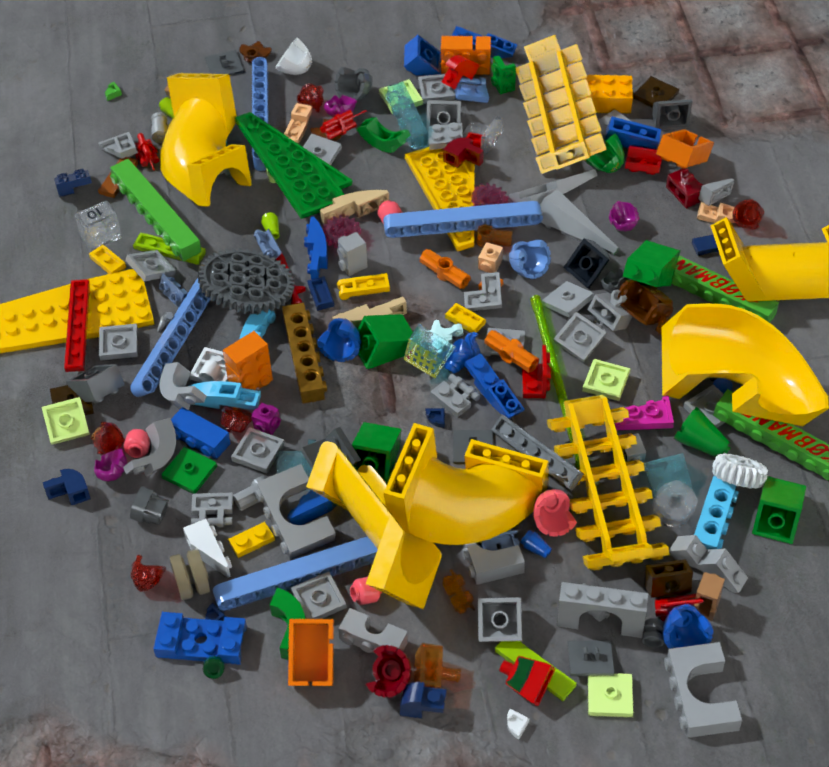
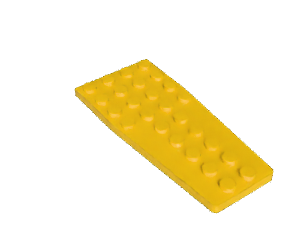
M134 269L89 278L90 295L87 339L99 337V327L137 324V327L141 328L155 324L144 280ZM70 284L0 304V353L66 343Z

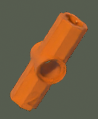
M430 249L422 252L419 259L420 263L436 272L439 280L449 281L460 289L467 287L471 279L470 275L453 265L451 258L441 257Z
M491 330L484 339V344L498 352L506 363L510 364L513 362L527 372H533L536 369L539 358L525 350L522 343L517 339L509 340L495 330Z

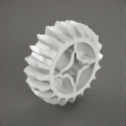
M719 454L716 456L712 466L713 475L718 479L743 488H761L764 486L768 476V470L762 463L744 456Z

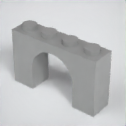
M302 464L257 482V490H255L258 501H262L265 506L263 511L266 518L271 519L273 523L271 527L276 537L279 536L281 539L280 547L284 555L288 554L290 559L335 541L336 535L327 516L306 525H294L286 521L280 513V506L284 500L309 489L306 487L309 478Z
M476 543L463 544V558L469 562V575L471 578L474 577L476 585L524 573L525 561L519 545L491 551L481 548Z
M562 582L557 627L578 629L579 618L583 613L601 610L613 613L621 619V635L642 638L647 612L648 593Z
M720 642L669 649L667 658H664L666 671H670V688L675 690L676 710H680V727L682 730H685L687 738L739 731L742 718L737 701L714 704L704 703L697 700L690 693L687 686L689 680L695 676L723 672L725 658Z

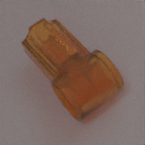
M483 224L478 227L476 243L481 248L485 246L486 242L494 245L511 246L512 231L496 230L490 225Z

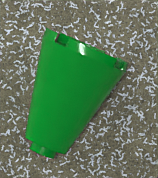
M695 407L682 424L681 430L673 438L677 442L714 457L719 454H727L731 449L728 446L729 440L698 407Z

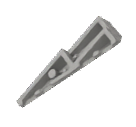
M596 169L511 193L509 196L514 203L537 201L541 204L545 197L557 189L562 194H565L596 177L597 172Z
M558 189L543 199L540 204L543 216L541 223L545 224L547 228L553 227L560 230L561 234L580 242L583 238L595 241L603 249L610 251L611 255L618 253L619 247Z

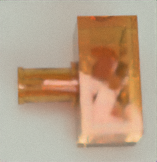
M422 643L415 653L414 682H424L425 687L440 689L442 680L458 683L461 674H459L461 669L442 666L443 646Z

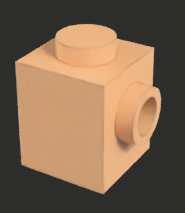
M486 242L478 257V269L489 273L496 272L503 260V247Z

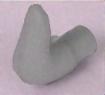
M172 312L163 314L157 328L158 332L173 318Z

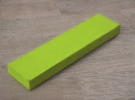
M140 232L133 244V248L144 252L158 250L164 257L181 260L179 256L176 257L170 246H166L161 237ZM201 247V253L185 260V262L199 265L206 253V249Z
M502 641L495 647L496 653L513 664L518 656L550 664L520 641ZM554 667L556 670L546 690L561 701H564L576 688L577 683Z

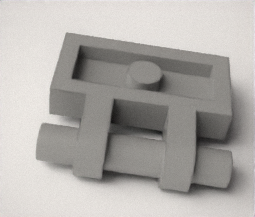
M451 374L448 380L452 383L449 385L443 381L430 391V396L458 418L471 407L469 400L472 398L478 401L481 395L476 392L473 386H468L464 383V379L460 376L457 377ZM459 388L464 392L462 395L457 391Z
M233 492L192 494V515H199V518H191V524L207 519L209 526L213 525L219 528L225 527V525H232V517H225V514H233ZM217 514V518H206V515Z

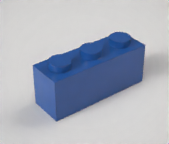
M611 116L604 142L616 133L623 147L629 148V146L656 150L660 140L661 129Z
M183 407L171 419L176 439L182 440L191 448L200 450L207 457L211 456L217 460L231 444L228 431Z

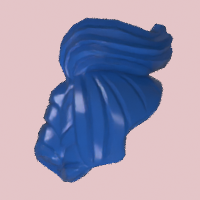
M477 332L468 333L465 336V340L461 338L453 343L450 352L444 354L445 369L455 374L465 367V361L481 353L475 339L478 335Z

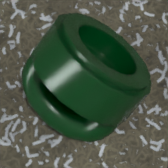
M217 656L208 657L203 664L205 676L210 679L221 677L225 668L223 660Z

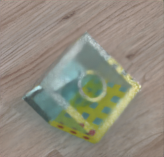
M419 323L409 338L404 360L431 377L436 378L455 349V346Z

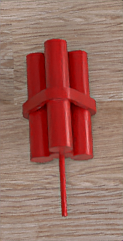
M351 110L342 114H336L332 119L322 123L323 126L320 127V131L325 133L329 140L340 134L344 135L347 131L357 126L353 118L366 112V110L354 116Z
M139 133L137 135L139 143H135L138 152L136 157L140 160L143 167H146L149 162L153 171H155L152 161L153 163L159 162L158 151L150 139L146 140L144 134Z

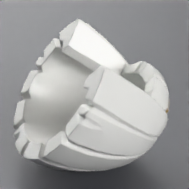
M296 38L290 44L275 69L291 75H300L309 70L312 58L307 47L299 38Z

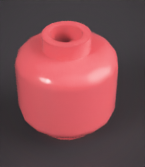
M388 200L379 206L377 213L383 223L386 215L403 212L398 203Z
M133 429L128 432L124 442V450L129 456L133 458L146 456L151 444L147 432L141 429Z
M368 577L355 579L350 587L351 598L359 605L376 603L380 599V594H382L381 591L366 584Z

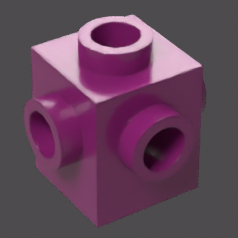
M261 403L251 416L254 429L270 435L274 434L281 423L279 409L273 405Z

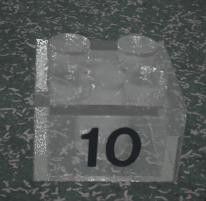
M107 200L75 214L81 240L90 252L102 244L107 245L122 238L117 214Z

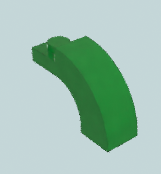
M376 117L365 119L356 128L357 132L367 143L387 153L395 152L407 142L406 139L411 135L408 129L396 132L386 129Z
M276 588L270 603L271 615L282 619L287 624V630L279 648L281 658L289 660V619H305V614L301 604L292 594L283 589Z

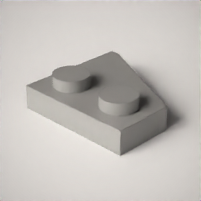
M130 132L99 142L101 150L121 159L138 153Z

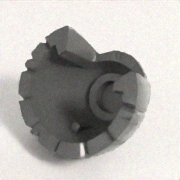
M341 67L338 74H336L335 90L338 91L339 97L345 95L359 101L367 96L372 88L373 78L369 71L364 68L354 71Z

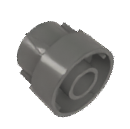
M142 486L134 499L130 511V519L141 523L146 522L160 525L167 511L169 500L159 496L154 490Z

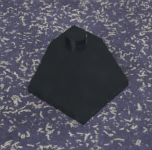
M583 238L563 268L590 289L610 258L607 251L595 241Z

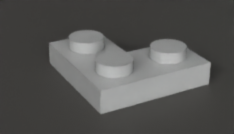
M499 272L481 274L482 290L464 292L465 308L470 311L502 308Z

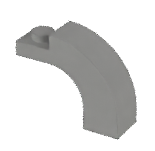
M179 362L167 363L160 377V392L162 396L179 409L183 407L189 410L191 404L204 403L207 396L195 386L186 387L191 372Z
M171 418L155 421L146 428L151 442V452L149 456L132 460L123 467L126 474L134 473V475L144 472L147 477L155 473L171 459L176 446V433Z

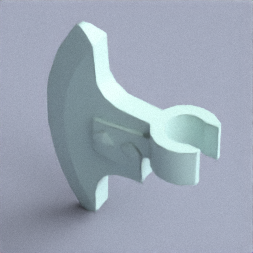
M435 320L431 329L432 344L440 355L445 354L444 347L446 344L453 342V336L461 337L464 335L462 324H455L451 328H442L439 320Z

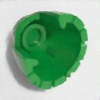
M615 133L605 141L607 150L591 155L585 160L588 165L605 173H613L621 168L625 157L620 139Z

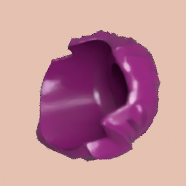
M334 95L324 104V109L332 117L348 110L354 112L357 100L342 95L340 98Z
M617 201L609 214L611 225H614L616 230L624 232L635 228L640 219L637 208L628 202Z
M117 449L102 455L100 461L95 460L94 472L98 479L109 482L117 480L122 476L124 472L123 467L127 464V458L123 449Z

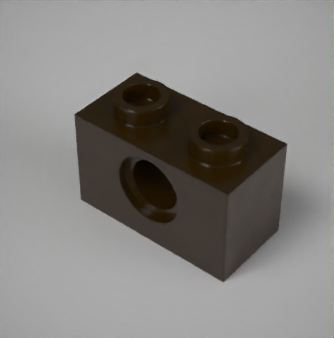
M686 559L646 565L644 586L651 598L691 592L693 571Z

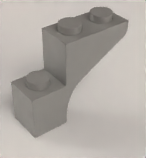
M696 535L678 536L669 549V553L676 561L686 559L689 566L724 578V587L733 593H739L748 579L726 548L707 550Z

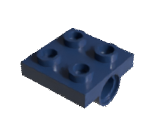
M84 169L75 170L73 174L69 175L61 173L57 175V178H54L59 197L74 194V187L92 183L88 170L84 171Z

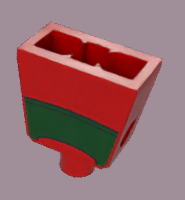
M518 656L514 664L504 660L499 672L508 676L506 685L538 707L556 669L548 663Z

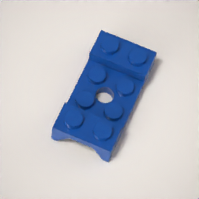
M162 612L153 648L156 658L205 661L210 656H217L224 663L240 664L243 635L247 631L246 618L224 617V621L184 618L183 613ZM199 637L207 638L204 643L199 644L196 642Z

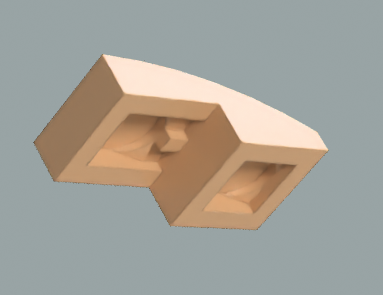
M701 202L698 208L697 219L716 223L727 217L730 223H734L737 208L720 203L718 207L708 206Z

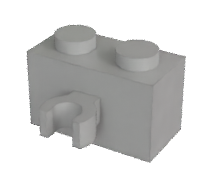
M355 232L349 236L338 238L337 253L339 255L338 265L340 269L345 271L348 276H351L367 268L366 242L361 236Z
M614 290L611 294L609 292L595 294L587 309L612 331L626 329L633 317L620 306L627 299L626 295L618 298L620 290Z

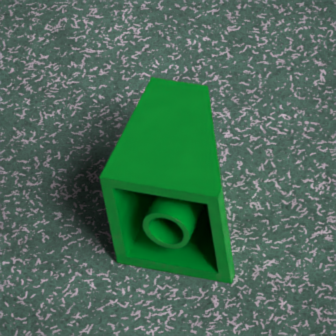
M645 240L627 258L623 277L654 287L671 286L681 250Z
M403 314L364 316L358 328L361 341L358 355L366 369H371L405 356L409 339L415 343L418 340Z
M363 422L352 443L354 450L361 459L354 466L355 469L358 470L362 465L371 466L388 484L399 452L402 429Z
M767 476L752 534L793 544L802 511L806 486Z

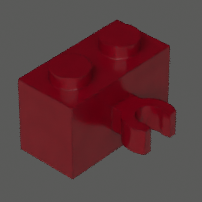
M682 168L668 174L666 188L686 209L702 202L699 200V194L703 184L689 172L688 168Z

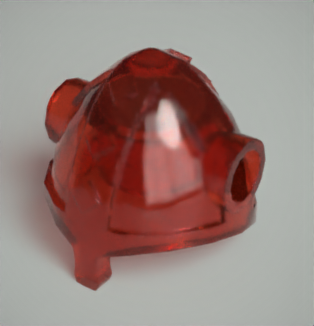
M311 83L305 84L297 95V103L312 106V109H315L317 113L320 112V107L324 101L322 86H316Z
M753 199L744 200L735 206L732 218L738 226L755 230L760 228L759 223L764 216V209Z
M101 422V425L91 435L93 444L97 448V454L100 455L119 449L125 442V438H123V434L117 425L109 422Z
M137 555L136 560L131 565V578L138 591H148L159 583L166 571V567L143 565L141 563L142 556Z

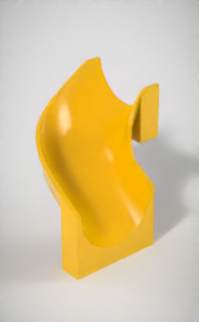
M177 73L167 77L174 118L168 127L161 148V172L166 180L198 206H210L212 185L217 175L224 169L228 168L231 176L239 185L251 186L245 145L231 144L226 147L227 137L235 126V117H237L230 75Z
M687 304L662 326V396L669 395V397L681 399L705 378H724L742 385L732 393V412L804 426L829 409L827 393L796 347L771 323L746 309L725 304Z
M414 423L384 491L386 508L404 531L429 542L444 545H463L491 539L515 527L533 512L536 499L540 494L547 491L549 486L548 460L471 439L464 455L466 469L456 468L437 459L434 428Z

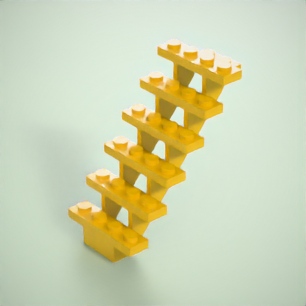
M552 35L524 46L529 63L516 67V73L520 81L519 88L524 101H526L523 102L529 118L527 123L534 137L531 141L537 155L545 153L536 157L541 174L554 169L558 170L607 150L602 134L598 133L602 129L597 115H592L597 113L590 96L592 92L586 78L585 68L582 61H580L583 58L578 45L575 44L561 50L556 35ZM576 140H579V141H577V142H575V143H572V144H569V145H567V146H564V147H561V148L557 149V148L560 147V146H563V145H566V144H568V143H571V142H574V141H576Z
M603 395L564 401L566 417L547 419V425L554 432L566 431V428L571 427L573 443L554 446V452L563 459L572 458L573 454H578L579 470L584 475L577 485L581 481H586L588 497L570 499L569 508L577 514L586 513L587 509L593 508L595 524L576 527V536L584 542L594 541L595 537H601L603 553L583 556L584 565L590 570H601L603 566L608 565L619 567L625 562L635 564L641 563L644 559L651 558V560L663 559V556L669 555L668 546L663 542L656 544L647 543L645 532L653 531L655 527H660V518L655 514L641 516L637 505L647 502V499H652V490L648 487L633 489L629 477L639 475V472L645 471L644 463L640 460L625 462L622 449L631 448V445L637 444L636 436L632 433L617 435L614 423L623 422V418H629L628 409L624 407L610 409L607 397ZM605 422L607 437L583 441L580 429L585 428L587 424L600 426L604 425ZM613 448L614 464L590 468L587 455H591L592 451L600 450V452H610ZM620 475L622 491L598 495L595 482L605 477L607 479H617ZM628 503L629 519L605 522L602 510L607 509V506L610 505L623 507ZM636 531L638 544L611 548L610 538L615 537V534L631 535Z

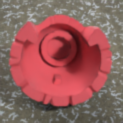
M547 490L540 494L535 501L533 509L534 521L538 529L545 535L549 534L552 537L565 535L577 523L569 511L570 499L562 490Z

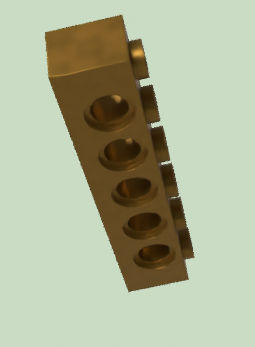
M304 303L282 306L283 319L302 404L325 400L324 392H327L326 380L322 381L321 377H324L323 367L318 366L321 360L319 351L315 352L317 342L315 337L312 338V334H314L313 325L308 323L311 320L309 309L305 310Z

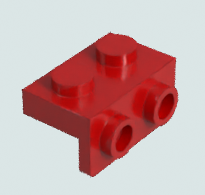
M629 146L625 169L631 172L645 171L650 175L659 174L662 156L657 155V150Z

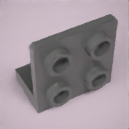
M341 427L335 428L325 439L301 448V452L312 469L320 447L326 441L336 444L353 466L361 460Z

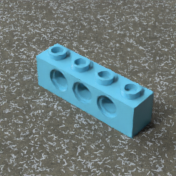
M716 476L712 478L694 534L707 550L722 549L724 540L721 539V536L727 533L729 523H726L727 518L731 519L734 510L731 504L732 502L736 503L739 491H736V485L722 481V479H718Z

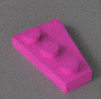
M669 395L662 397L660 401H647L646 405L639 407L635 405L626 407L629 418H623V422L614 423L616 430L673 428L674 420Z

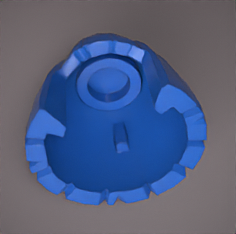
M336 318L329 323L328 330L319 337L317 343L321 353H324V356H327L328 359L345 362L349 359L352 360L358 355L361 341L359 332L351 321L346 318Z
M691 604L674 607L667 615L663 625V638L669 649L709 644L713 638L712 635H714L711 623Z

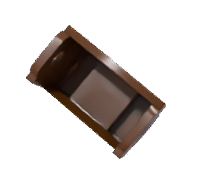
M626 280L619 289L618 298L623 295L627 296L626 301L621 303L620 306L646 326L654 325L667 319L673 312V301L657 287L635 280Z

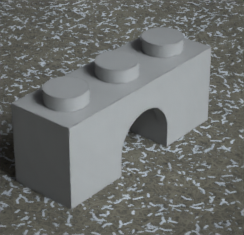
M351 608L338 628L339 639L347 645L353 644L367 653H374V649L383 645H392L404 651L408 643V631L389 623L385 630L379 634L368 632L370 627L369 615Z

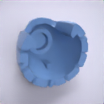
M543 240L519 241L512 246L509 253V261L512 268L519 275L529 279H537L547 272L548 265L551 262V253Z

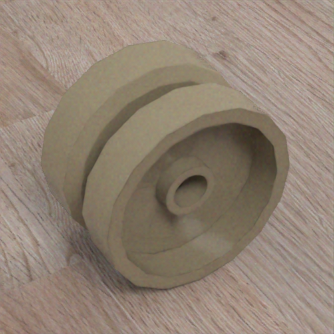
M198 548L187 551L186 556L189 565H185L181 554L169 556L182 601L193 597L191 584L195 585L196 591L200 596L210 593L207 570Z

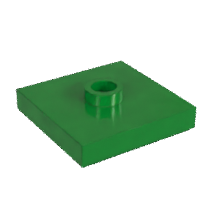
M184 447L162 473V479L192 494H196L216 469L217 462Z

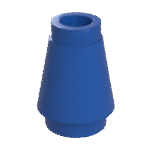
M529 530L521 540V544L524 545L523 548L543 558H546L552 551V548L536 531Z

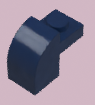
M74 469L60 470L62 476L42 482L48 500L64 494H68L71 505L91 499L83 475Z
M424 682L407 684L402 693L400 716L422 719L423 711L444 713L447 689L425 687Z

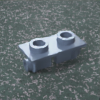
M258 229L254 232V238L264 256L269 255V258H277L282 253L270 229H267L265 232Z
M162 274L159 290L179 308L188 292L184 288L181 289V285L173 277H166Z
M510 529L491 539L477 542L481 544L478 546L491 551L497 550L496 544H500L501 549L519 545V540L514 538V536L518 533V530L512 531Z

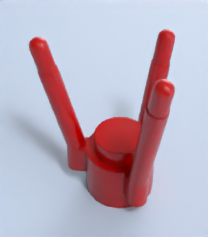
M696 593L655 600V616L661 617V620L665 621L667 615L673 609L672 606L703 603L704 600L692 599L696 598Z

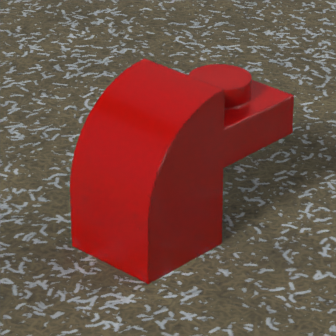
M462 55L453 56L445 64L449 69L445 73L442 83L456 89L462 76L464 75L472 80L480 65Z

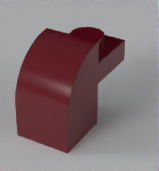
M456 138L450 141L443 149V162L458 168L466 160L480 167L483 163L484 150L474 146L473 139Z

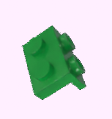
M500 55L494 56L493 64L491 65L493 77H491L492 85L496 87L499 94L514 91L516 65L513 63L505 66Z

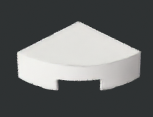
M509 709L507 716L508 729L519 740L529 723V718Z

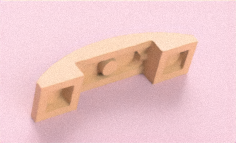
M296 103L291 113V121L284 135L298 144L306 131L312 106Z

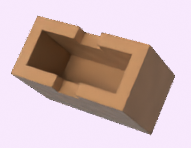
M704 572L695 598L703 599L704 602L694 604V607L707 620L713 621L720 602L725 579L716 574Z

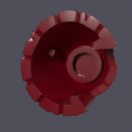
M392 645L377 647L374 649V653L379 657L373 664V675L376 681L366 683V686L377 696L384 698L394 697L400 694L409 683L411 663L407 655L398 647Z

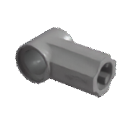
M265 476L256 478L250 487L233 495L239 510L243 511L259 502L255 495V490H257V482L266 479Z

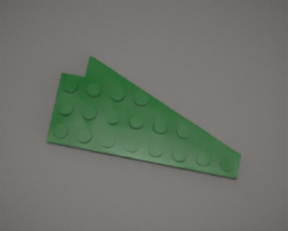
M249 112L235 117V123L301 219L317 214L321 209L333 205V198L345 195L341 189L352 186V179L253 113Z

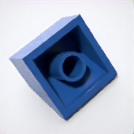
M417 35L405 45L404 67L416 76L440 75L441 51L420 35Z

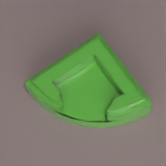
M115 82L110 83L105 91L107 101L122 95L121 89Z

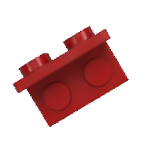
M542 345L541 364H538L533 372H527L522 368L523 398H546V391H550V352H546V345Z

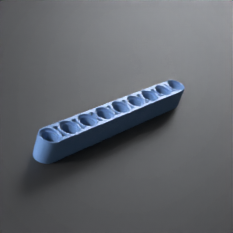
M257 57L252 61V113L269 124L267 60L263 57ZM252 148L254 168L258 171H265V165Z
M526 201L394 213L386 215L383 223L385 235L389 238L536 225L542 222L543 216L539 202Z
M198 278L133 380L131 392L134 396L141 397L155 391L160 383V377L165 364L172 363L209 303L211 297H206V293H202V288H199Z
M367 536L217 584L213 588V594L219 610H230L273 596L276 588L289 591L291 587L327 572H330L331 576H335L372 564L378 549Z

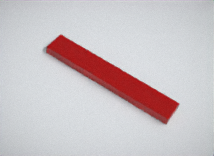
M89 279L71 280L64 364L65 372L85 370L90 295Z

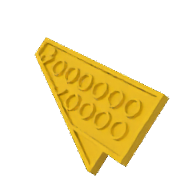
M429 147L405 154L406 162L434 210L474 206L473 163L465 160L456 168L443 162V149L429 150ZM474 230L447 233L457 252L474 247Z

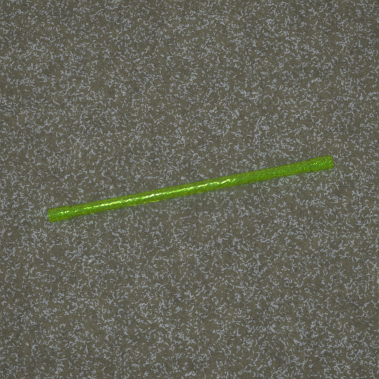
M534 295L530 298L531 306L537 320L543 345H546V352H550L549 367H551V375L562 415L566 417L564 401L568 400L546 322L541 297ZM571 427L566 428L569 441L573 443ZM573 454L575 459V466L579 470V456L578 454Z

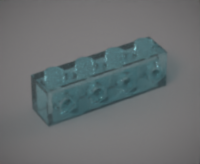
M404 82L389 85L385 94L386 100L391 106L393 115L396 116L399 128L402 130L408 129L411 134L406 139L411 150L426 146L428 132Z

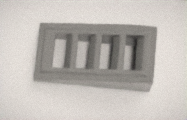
M731 178L703 185L699 194V200L709 206L731 194L734 180Z

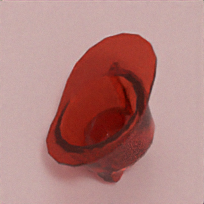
M225 406L221 410L220 423L227 429L229 434L232 431L242 433L248 424L252 422V414L245 409Z

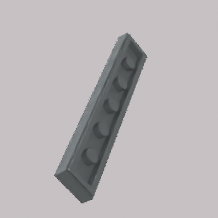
M503 414L491 429V431L521 453L548 460L549 474L572 491L583 477L584 473Z

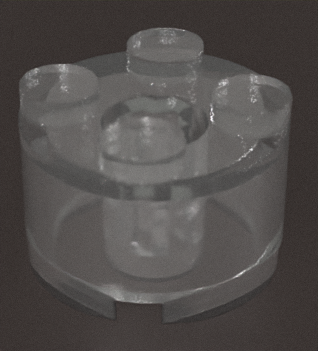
M674 480L673 482H668L658 490L653 500V514L660 518V522L664 526L681 527L693 515L698 502L694 491L681 481Z

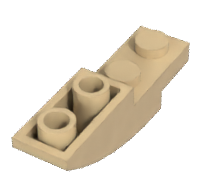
M365 190L333 198V205L320 210L321 222L324 226H327L355 213L358 217L367 215L378 210L383 202L389 200V192L387 190Z
M404 297L371 309L365 304L332 318H346L358 330L364 316L407 314L406 300Z

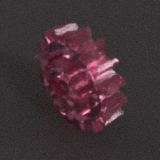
M481 183L479 187L476 186L473 190L471 203H474V206L509 203V196H506V191H501L502 187L496 188V184L490 186L489 183H486V186Z
M340 215L339 218L333 216L332 221L328 219L327 224H323V232L328 245L334 244V248H337L338 238L349 236L355 232L360 235L361 227H359V222H355V218L349 219V215L343 218Z

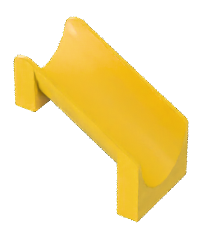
M727 217L710 225L723 265L746 301L829 298V225L822 228L827 242L747 246L743 244Z
M328 441L323 442L306 487L348 510L378 549L366 584L407 605L424 609L442 557L441 551L434 542L418 538L403 530L386 508L384 491L387 483L373 467L362 465L356 470L336 444Z

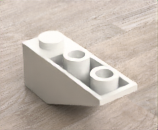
M207 519L184 527L185 538L190 549L198 548L202 561L227 578L231 577L229 569L232 568L229 557H224L223 555L225 551L221 541H217L215 538L217 533L214 526H209Z

